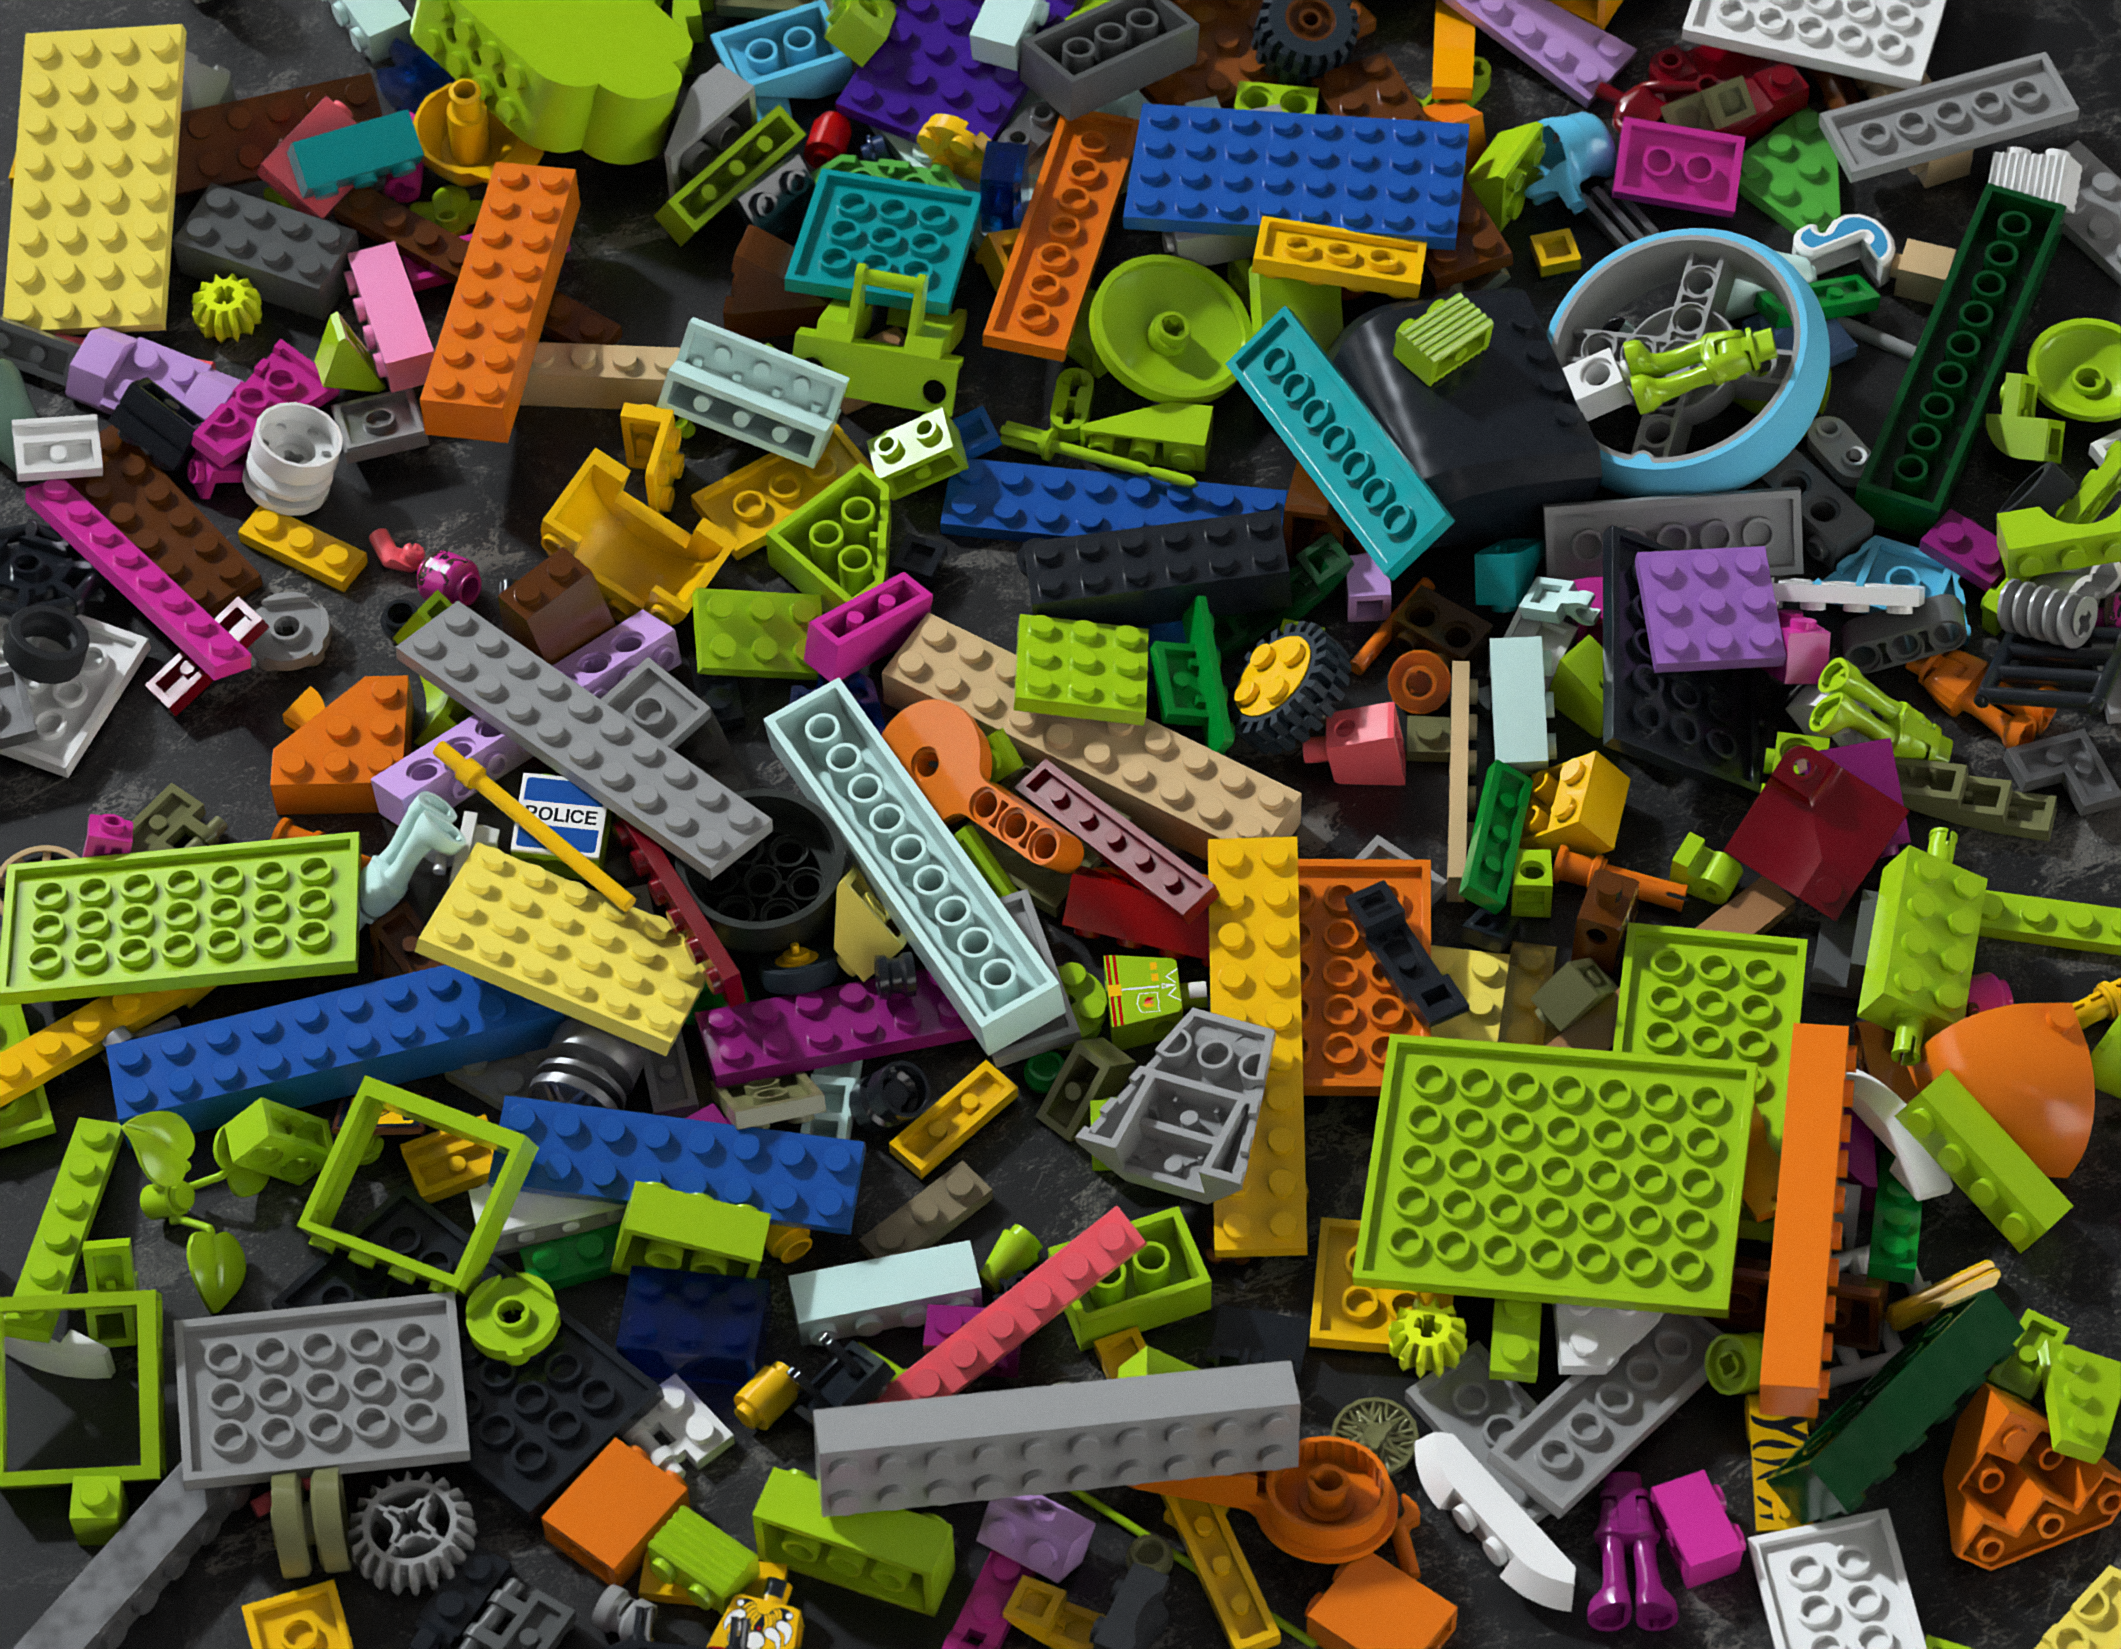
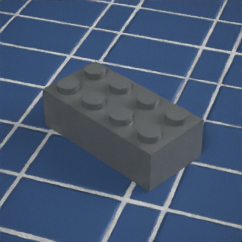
M1110 0L1023 40L1021 46L1020 80L1066 119L1072 121L1195 64L1197 61L1199 24L1170 0Z
M214 183L209 185L173 239L179 273L209 283L214 282L216 274L221 279H227L234 273L238 281L248 278L253 288H256L257 292L260 293L261 300L323 321L326 320L346 289L343 272L350 270L347 253L360 250L356 230Z

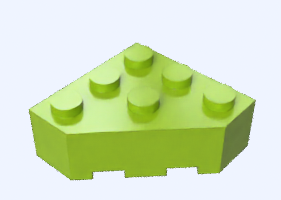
M860 462L766 533L769 565L803 594L821 595V606L825 613L887 581L892 519L889 486Z

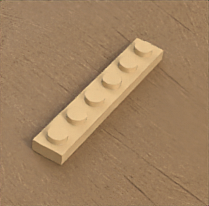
M1452 661L1447 902H1465V898L1458 893L1466 864L1467 848L1470 846L1475 822H1467V812H1475L1476 786H1468V776H1476L1477 750H1468V740H1477V714H1469V705H1477L1478 679H1470V661Z

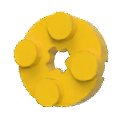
M935 114L931 116L916 137L917 143L925 154L933 160L931 168L933 164L948 166L953 174L959 175L961 178L969 179L979 184L984 183L998 159L997 149L990 138L981 130L977 136L966 130L969 122L949 114Z

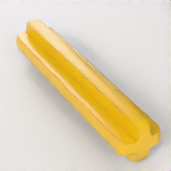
M1983 1260L1889 1305L1884 1316L1885 1320L1890 1323L1893 1330H1904L1937 1314L1949 1303L1996 1286L1998 1279L2001 1277L2000 1269L1995 1267L1993 1261Z

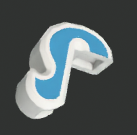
M1851 214L1834 220L1825 233H1820L1818 226L1815 224H1809L1799 229L1793 239L1792 255L1806 257L1810 265L1815 267L1817 275L1860 259L1867 274L1875 285L1880 288L1890 279V269L1895 255V243L1890 232L1876 219L1862 214Z

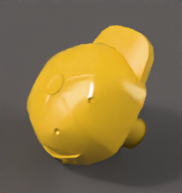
M471 79L457 80L430 93L417 109L413 124L424 152L421 162L439 176L462 187L475 186L484 182L489 184L495 162L537 166L544 155V150L535 148L521 140L487 109L485 101L480 98L482 91L480 85Z

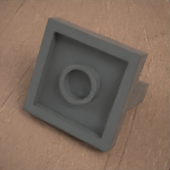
M1863 889L1859 914L1843 912L1837 923L1822 914L1809 988L1810 992L1860 1000L1879 892Z

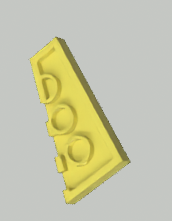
M2109 1565L2073 1603L2070 1611L2057 1625L2054 1624L2043 1635L2042 1641L2034 1649H2121V1570Z

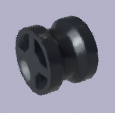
M903 952L898 958L875 955L874 971L879 1000H888L893 994L901 993L905 997H916V973L912 953Z

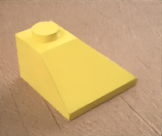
M853 864L847 869L837 886L834 950L838 953L836 960L842 969L852 977L857 974L865 982L875 973V955H885L888 958H892L904 948L907 940L893 922L882 903L867 885L856 865Z

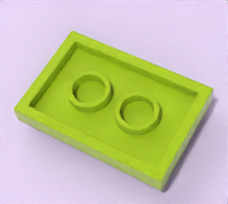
M696 588L692 594L698 674L823 680L824 677L804 661L809 622L822 616L821 595Z

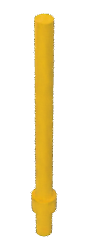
M441 741L436 745L433 755L455 772V779L469 790L475 788L624 912L632 908L636 901L632 894L490 779L482 765L473 758L466 759L445 741Z

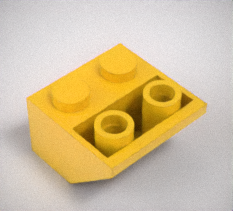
M1597 751L1532 774L1531 778L1534 781L1518 848L1533 850L1551 849V855L1557 856L1560 845L1564 844L1568 846L1569 851L1589 857H1595L1597 854L1614 850L1631 780L1627 775Z

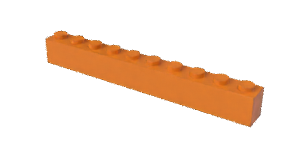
M1793 1024L1760 1374L1759 1414L1818 1418L1819 1399L1829 1398L1830 1370H1822V1361L1832 1362L1833 1333L1825 1332V1325L1835 1324L1836 1295H1828L1829 1287H1838L1839 1259L1831 1258L1832 1250H1841L1843 1223L1834 1222L1835 1214H1844L1846 1186H1837L1838 1178H1847L1849 1150L1840 1149L1841 1142L1850 1143L1852 1115L1843 1114L1844 1107L1853 1108L1854 1080L1846 1079L1847 1072L1856 1073L1857 1045H1849V1026Z

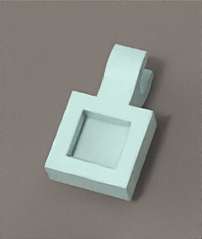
M1539 576L1536 577L1519 605L1523 619L1561 624L1564 617L1569 615L1583 625L1593 626L1602 614L1601 609L1590 607L1596 598L1594 593L1585 590L1578 591L1574 581Z

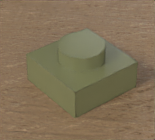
M1408 716L1406 761L1449 762L1451 717Z

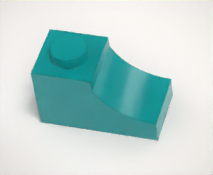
M1514 538L1499 540L1474 554L1476 605H1490L1493 612L1516 611L1517 606L1520 605L1532 586L1539 562L1545 557L1544 539Z

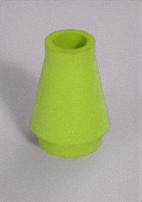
M1014 1224L1010 1230L1004 1229L985 1265L978 1273L980 1282L992 1292L998 1293L1000 1291V1278L1008 1280L1010 1277L1017 1275L1018 1270L1023 1272L1039 1260L1037 1254L1043 1248L1041 1243L1027 1229L1018 1224Z

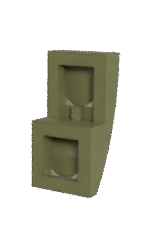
M1743 75L1660 107L1666 124L1707 131L1723 128L1757 114Z

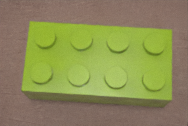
M773 1467L752 1514L759 1560L787 1564V1568L928 1616H936L956 1570L952 1525L948 1524L941 1517L932 1513L920 1515L905 1509L857 1513L849 1516L822 1517L817 1481L807 1473L797 1469L786 1471Z

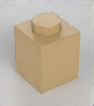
M1907 238L1903 254L1895 253L1889 277L1896 278L1894 295L1935 305L1955 259L1956 249Z

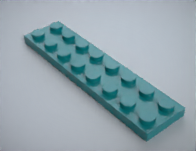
M1283 306L1225 363L1385 576L1394 581L1455 522L1447 509L1311 333L1287 306Z

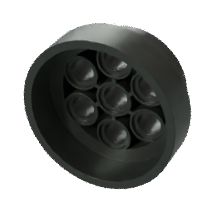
M750 789L735 792V794L772 819L773 831L714 879L709 880L675 856L676 873L723 947L734 954L754 959H761L769 952L790 948V944L794 942L799 944L811 942L835 916L837 886L846 873L844 845L833 820L825 811L810 800L791 792L776 789ZM718 889H725V890L719 891V892L715 891V890H718ZM761 892H769L767 894H758ZM804 895H813L810 897H802Z

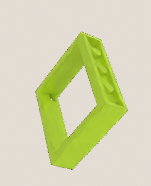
M365 1075L297 1227L311 1237L308 1244L322 1251L333 1254L337 1247L350 1252L348 1259L363 1267L373 1269L375 1263L390 1268L387 1273L388 1275L404 1283L413 1285L417 1278L430 1283L428 1290L432 1293L455 1291V1295L458 1294L469 1299L480 1282L539 1147L523 1134ZM384 1109L507 1155L454 1275L331 1228V1224Z
M157 1290L0 1297V1489L72 1486L73 1476H121L123 1483L164 1481L167 1478L162 1293ZM137 1307L141 1465L8 1472L4 1313Z

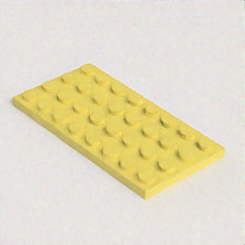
M182 24L25 33L3 317L52 335L56 333L88 335L91 330L102 327L111 328L121 333L166 330L187 33Z

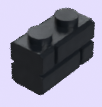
M145 377L133 381L127 387L120 399L121 402L110 416L109 423L119 430L117 434L124 442L132 446H141L151 454L150 460L157 467L167 471H177L187 467L190 459H193L196 448L192 446L193 433L205 420L150 378Z

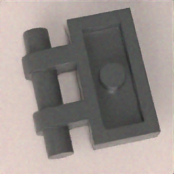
M510 1578L502 1590H495L488 1599L487 1604L489 1608L477 1623H471L463 1633L464 1641L458 1649H556L576 1622V1610L538 1589H535L526 1603H524L519 1598L525 1591V1586L517 1579ZM504 1618L513 1619L501 1636L494 1633Z

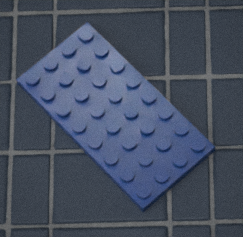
M1142 103L1123 214V229L1258 237L1262 216L1344 228L1352 232L1427 242L1426 248L1456 250L1469 141V124Z

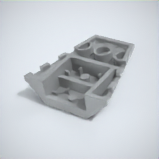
M1192 1008L1155 1048L1156 1056L1146 1066L1140 1065L1129 1077L1130 1084L1116 1099L1111 1096L1100 1108L1101 1116L1090 1128L1084 1126L1075 1136L1076 1142L1122 1179L1131 1183L1205 1204H1210L1242 1190L1276 1040L1275 1030Z

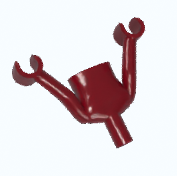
M1711 74L1701 75L1695 82L1652 80L1641 82L1624 93L1602 81L1595 90V96L1615 106L1612 127L1621 135L1624 116L1666 123L1660 107L1669 103L1660 100L1654 94H1695L1718 85L1719 82Z

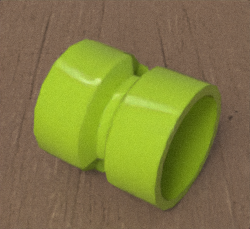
M1765 1331L1724 1334L1717 1336L1709 1344L1704 1364L1706 1375L1712 1387L1719 1393L1725 1395H1739L1751 1392L1760 1393V1374Z

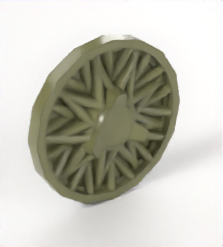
M1379 1397L1358 1399L1345 1406L1334 1419L1331 1436L1349 1439L1370 1449L1383 1462L1389 1476H1393L1408 1466L1415 1457V1441L1419 1439L1416 1421L1408 1410L1393 1400Z

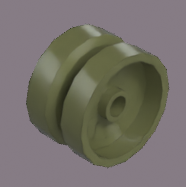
M339 1467L314 1470L310 1480L311 1500L307 1501L303 1480L296 1472L272 1475L271 1525L274 1545L278 1553L280 1569L284 1579L308 1577L313 1569V1546L315 1545L320 1565L327 1574L352 1571V1557L350 1553L352 1547L349 1546L347 1534L350 1530L343 1478Z

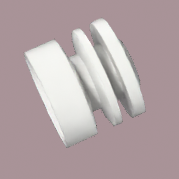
M298 402L279 403L265 409L257 418L251 447L249 448L244 465L242 482L246 493L258 505L282 515H306L319 509L328 498L333 474L342 449L343 437L336 422L328 414L316 407Z

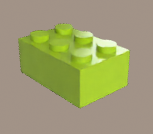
M635 1181L620 1225L610 1271L745 1304L762 1261L771 1214L761 1212L754 1206L747 1204L733 1205L717 1201L703 1193L689 1194L669 1189L666 1185L659 1182L645 1183Z
M1179 1206L1130 1221L1147 1245L1063 1310L1081 1352L1094 1348V1341L1135 1326L1138 1327L1140 1332L1211 1309V1279ZM1071 1241L1048 1248V1259Z

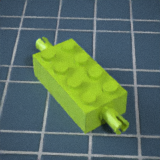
M1945 827L1934 828L1930 831L1927 852L1908 845L1883 868L1857 1017L1896 1033L1891 1058L1897 1063L1900 1060V1054L1903 1053L1901 1065L1904 1066L1918 1064L1921 1060L1922 1045L1945 1028L1965 1019L1988 879L1953 864L1958 835L1952 830L1949 834V840L1946 841L1949 828Z

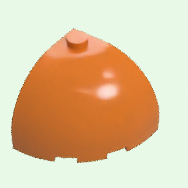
M2021 1003L1997 1007L1974 1014L1952 1024L1933 1036L1921 1047L1920 1062L1913 1066H1907L1919 1093L1948 1069L2047 1177L2068 1178L2080 1162L2087 1147L2093 1124L2095 1082L2090 1052L2072 1003Z

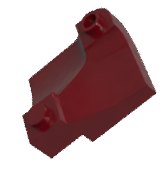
M1678 45L1657 52L1650 60L1649 81L1695 82L1701 75L1711 74L1718 79L1720 84L1743 75L1757 114L1723 128L1713 130V132L1745 137V143L1768 135L1771 132L1772 122L1807 109L1810 87L1793 64L1701 45L1687 51H1682ZM1692 94L1654 95L1670 104Z
M1804 745L1796 746L1789 749L1783 755L1767 784L1723 851L1837 923L1910 810L1853 775L1814 748ZM1804 759L1810 763L1811 770L1807 775L1799 776L1794 772V765L1798 760Z

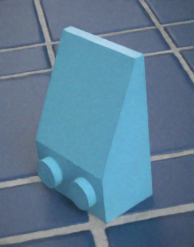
M818 0L710 34L711 41L723 66L755 87V97L817 99L844 90L853 76L852 59L824 38L830 24L825 20L830 11L824 0Z

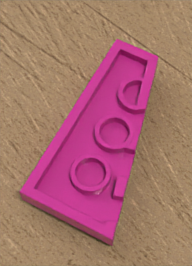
M280 339L274 345L273 353L267 359L262 358L254 367V373L246 382L241 381L236 386L232 397L227 403H221L193 433L192 446L223 468L249 451L257 418L265 409L279 403L290 402L311 405L318 409L337 397L340 389L323 387L316 364Z

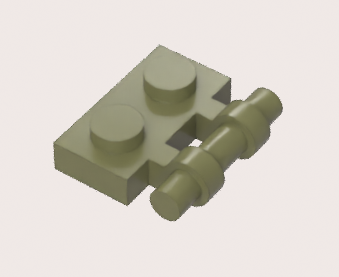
M171 782L132 820L133 843L130 853L175 849L173 846L185 834L192 838V840L183 848L218 845L220 843L219 837L228 829V825L219 816H215L207 825L199 821L206 815L204 804Z

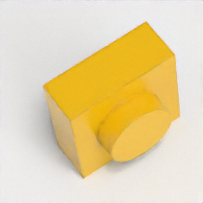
M1570 228L1530 236L1529 247L1541 277L1581 269V256Z

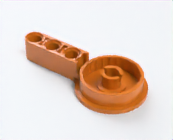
M924 700L902 710L887 725L881 736L946 826L952 825L967 816L1035 864L1063 875L1071 874L1081 865L1084 858V848L1082 842L1077 837L1002 785L990 781L992 753L988 739L974 718L966 710L945 700ZM929 762H938V768L930 766Z
M1317 1436L1300 1440L1298 1467L1188 1478L1180 1481L1169 1480L1141 1483L1133 1486L1127 1485L1138 1490L1246 1510L1256 1517L1262 1531L1274 1545L1294 1557L1316 1563L1333 1564L1349 1562L1374 1552L1389 1538L1395 1528L1398 1516L1397 1492L1383 1462L1365 1446L1349 1439L1334 1436Z

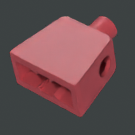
M1394 702L1336 711L1331 718L1326 716V736L1310 737V739L1303 743L1305 764L1329 762L1334 782L1338 784L1406 785V747Z

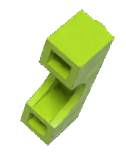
M2121 505L2111 516L2090 524H2071L2059 521L2048 515L2040 507L1997 513V546L2008 580L2120 562Z

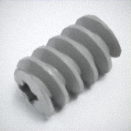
M2015 578L2008 581L2000 592L1997 615L2001 628L2007 633H2018L2023 637H2033L2038 641H2049L2054 645H2064L2066 648L2076 649L2082 646L2091 636L2098 617L2097 600L2091 596H2086L2082 599L2075 592L2067 595L2063 589L2052 591L2047 585H2040L2037 588L2034 582L2028 581L2022 584L2020 579Z

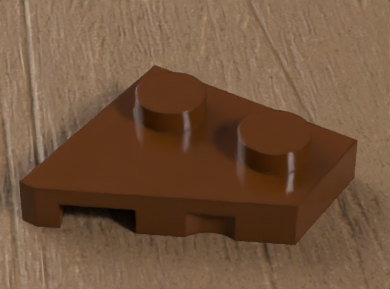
M407 901L369 925L371 945L374 949V957L372 958L373 974L376 981L445 965L414 952L418 938L425 925Z

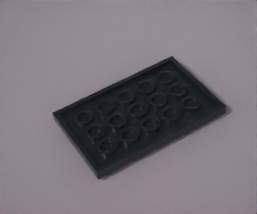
M1611 525L1603 533V746L1751 801L1760 793L1757 668L1654 673L1635 558L1637 552L1673 551L1675 549Z

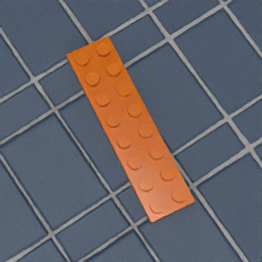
M1092 111L1069 121L1060 114L983 332V346L1061 362L1065 361L1133 160L1132 149H1135L1140 120Z

